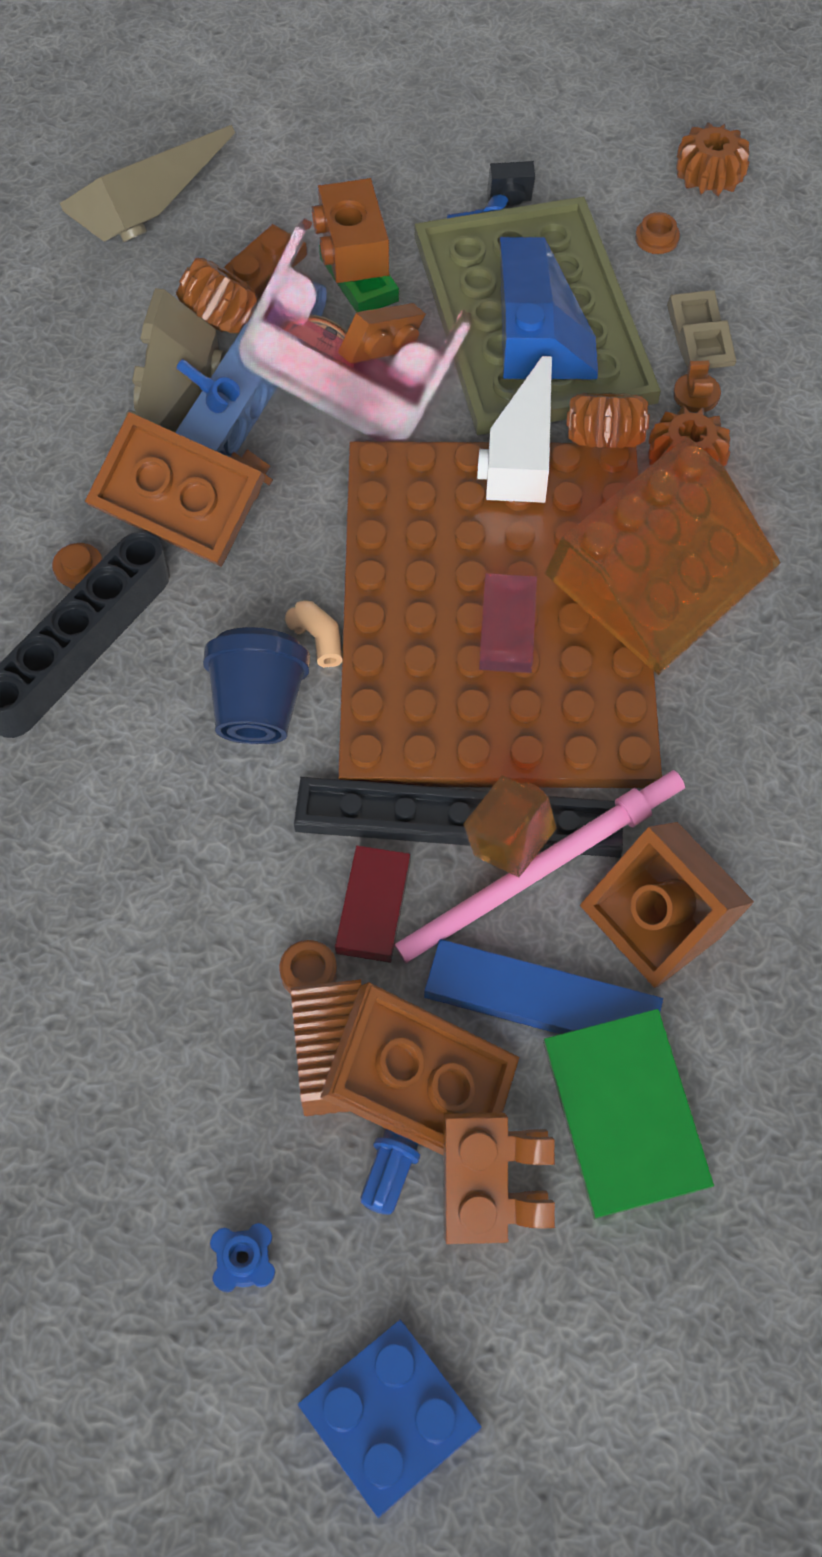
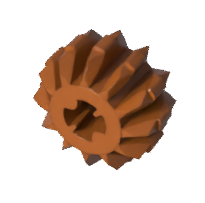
M707 122L704 129L692 127L689 135L682 138V142L678 147L677 177L685 180V188L687 189L699 187L700 195L706 192V190H712L718 197L723 189L734 192L737 184L743 182L744 176L748 172L750 163L748 160L750 153L749 141L741 138L740 130L729 131L726 129L725 124L721 127H714Z
M195 258L179 280L180 285L176 291L179 301L192 310L196 316L201 317L210 325L212 324L222 331L239 333L254 313V307L258 300L256 292L236 275L230 273L224 267L218 266L213 261H208L205 258Z
M593 392L577 394L570 399V411H567L566 426H569L568 439L580 446L604 448L638 446L645 442L646 429H649L650 414H648V401L641 396L625 393Z
M684 406L681 407L677 414L665 411L663 418L660 419V423H656L654 429L650 432L648 442L650 444L648 452L649 465L657 467L658 479L672 476L675 488L683 480L688 481L694 489L698 487L702 480L713 483L719 475V471H723L724 466L727 465L729 460L730 430L721 427L720 416L706 417L703 407L697 413H690Z

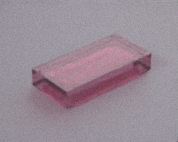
M501 574L485 575L479 670L532 673L537 577Z

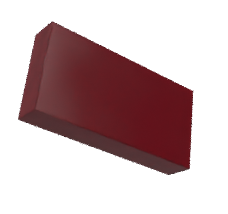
M356 845L335 943L336 954L388 963L392 962L411 863V854Z

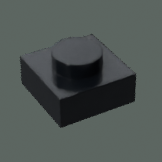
M534 161L490 164L487 186L488 201L494 195L506 196L509 200L506 206H514L523 201H531L535 182Z

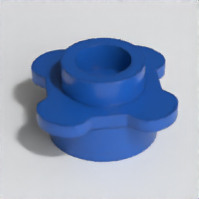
M256 1223L249 1230L232 1232L228 1228H221L213 1234L210 1246L216 1252L217 1269L213 1273L212 1279L220 1291L231 1292L236 1286L249 1287L255 1285L259 1288H264L273 1281L275 1268L269 1262L268 1246L272 1242V1234L267 1226ZM241 1252H246L249 1255L245 1263L237 1261V1255Z

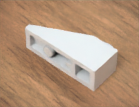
M541 357L490 428L489 449H479L478 479L487 480L486 500L542 503L546 501L550 454L552 357Z

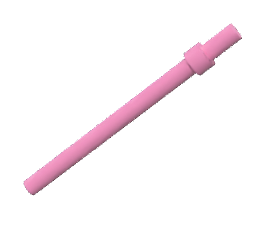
M672 770L640 791L636 788L631 789L615 799V807L394 944L397 952L405 964L437 945L440 939L445 940L624 826L629 825L633 828L652 816L651 809L685 789L682 778L676 771Z

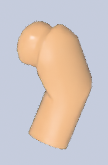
M299 601L295 604V607L288 609L285 615L288 628L294 630L296 634L308 631L315 637L318 665L321 667L340 665L342 663V651L338 623L313 601Z

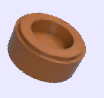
M314 940L297 942L291 945L281 957L279 965L281 981L284 988L290 994V987L336 982L337 963L335 956L321 942Z

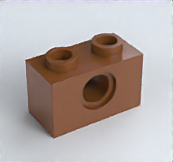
M371 178L318 185L319 205L312 206L313 225L316 234L323 233L324 237H320L322 261L324 266H332L336 283L389 276V239Z

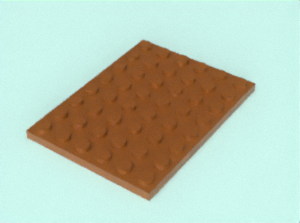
M350 441L339 779L430 787L645 788L661 778L662 768L636 446L604 448L580 446L576 443H550L546 501L542 503L486 500L487 480L478 479L479 449H489V442Z

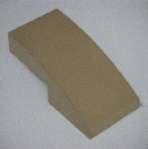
M715 290L670 295L667 303L669 316L686 366L688 367L690 361L709 360V369L734 366L736 356L728 320L721 321Z

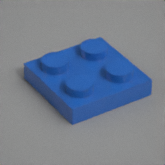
M401 1319L298 1403L303 1414L378 1519L482 1428Z

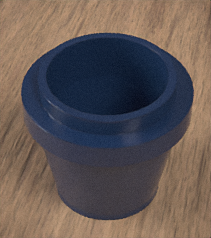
M258 627L226 630L210 640L204 648L203 666L210 674L216 734L226 740L245 744H274L284 741L288 736V729L301 681L309 674L310 654L308 650L300 645L298 640L286 633Z

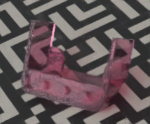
M304 218L296 226L239 344L240 358L243 364L253 373L379 442H404L413 433L471 327V313L464 309L462 310L440 351L427 343L413 341L403 345L397 351L390 366L379 359L350 364L338 353L343 339L308 320L316 303V289L308 276L291 267L312 225L311 221Z

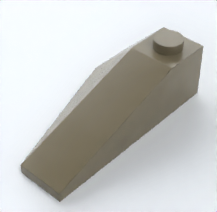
M229 125L99 177L62 201L60 206L63 212L104 242L118 235L121 236L123 242L134 239L147 232L144 223L157 217L235 134L233 126Z
M155 288L140 338L142 343L148 344L145 367L135 366L132 379L135 385V411L128 410L125 418L128 412H131L176 432L202 392L197 384L176 368L178 363L184 359L206 377L211 378L226 353L224 350H219L215 328L201 317L196 316L192 310L165 289Z

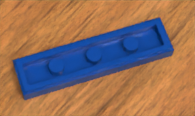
M442 939L439 940L424 990V998L557 1034L568 1033L659 1009V1012H661L664 999Z

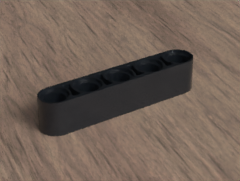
M137 531L124 537L0 663V736L15 738L31 730L165 589L169 582V572L162 543L156 535L145 531ZM13 703L8 707L2 708L6 704Z

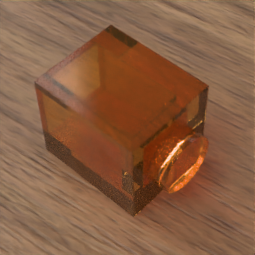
M503 775L464 823L474 856L519 878L556 830L549 797L534 784L527 782L520 784Z

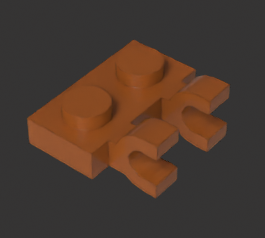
M505 1113L443 1114L445 1243H508V1224H516L528 1228H555V1203L553 1200H548V1192L546 1190L508 1193V1161L529 1165H555V1140L553 1137H548V1131L546 1129L508 1131V1117Z

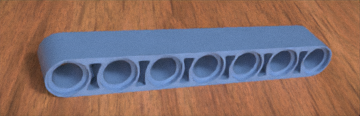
M285 272L279 273L211 377L214 382L222 377L234 380L240 388L239 397L236 401H231L226 395L218 392V395L228 403V407L223 413H214L207 407L205 401L207 394L202 391L175 433L228 457L233 452L237 453L283 379L275 365L272 351L273 341L279 328L287 320L295 316L307 314L322 316L327 299L326 286Z

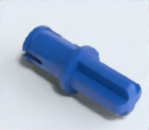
M388 1129L385 1130L383 1138L375 1139L374 1148L377 1150V1154L360 1196L361 1204L376 1213L390 1215L395 1211L411 1164H417L420 1160V1154L416 1151L418 1143Z

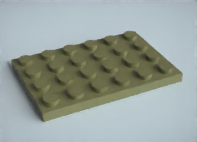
M585 197L415 223L417 247L477 435L490 433V428L526 380L503 379L500 237H545L596 337L597 379H551L550 422L567 420V411H570V399L581 393H625L643 397L648 401V405L658 404L661 392Z

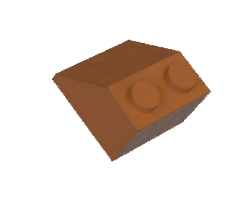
M678 822L649 826L584 899L580 907L654 988H657L719 940L754 901Z

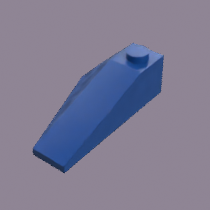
M500 237L503 379H526L542 356L552 357L551 379H597L596 337L545 237Z

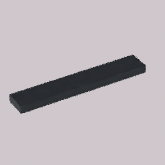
M300 776L294 829L295 832L543 852L616 805L615 801ZM623 828L580 855L621 858L623 851Z

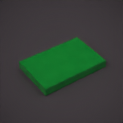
M659 1009L544 1039V1048L594 1220L714 1187Z

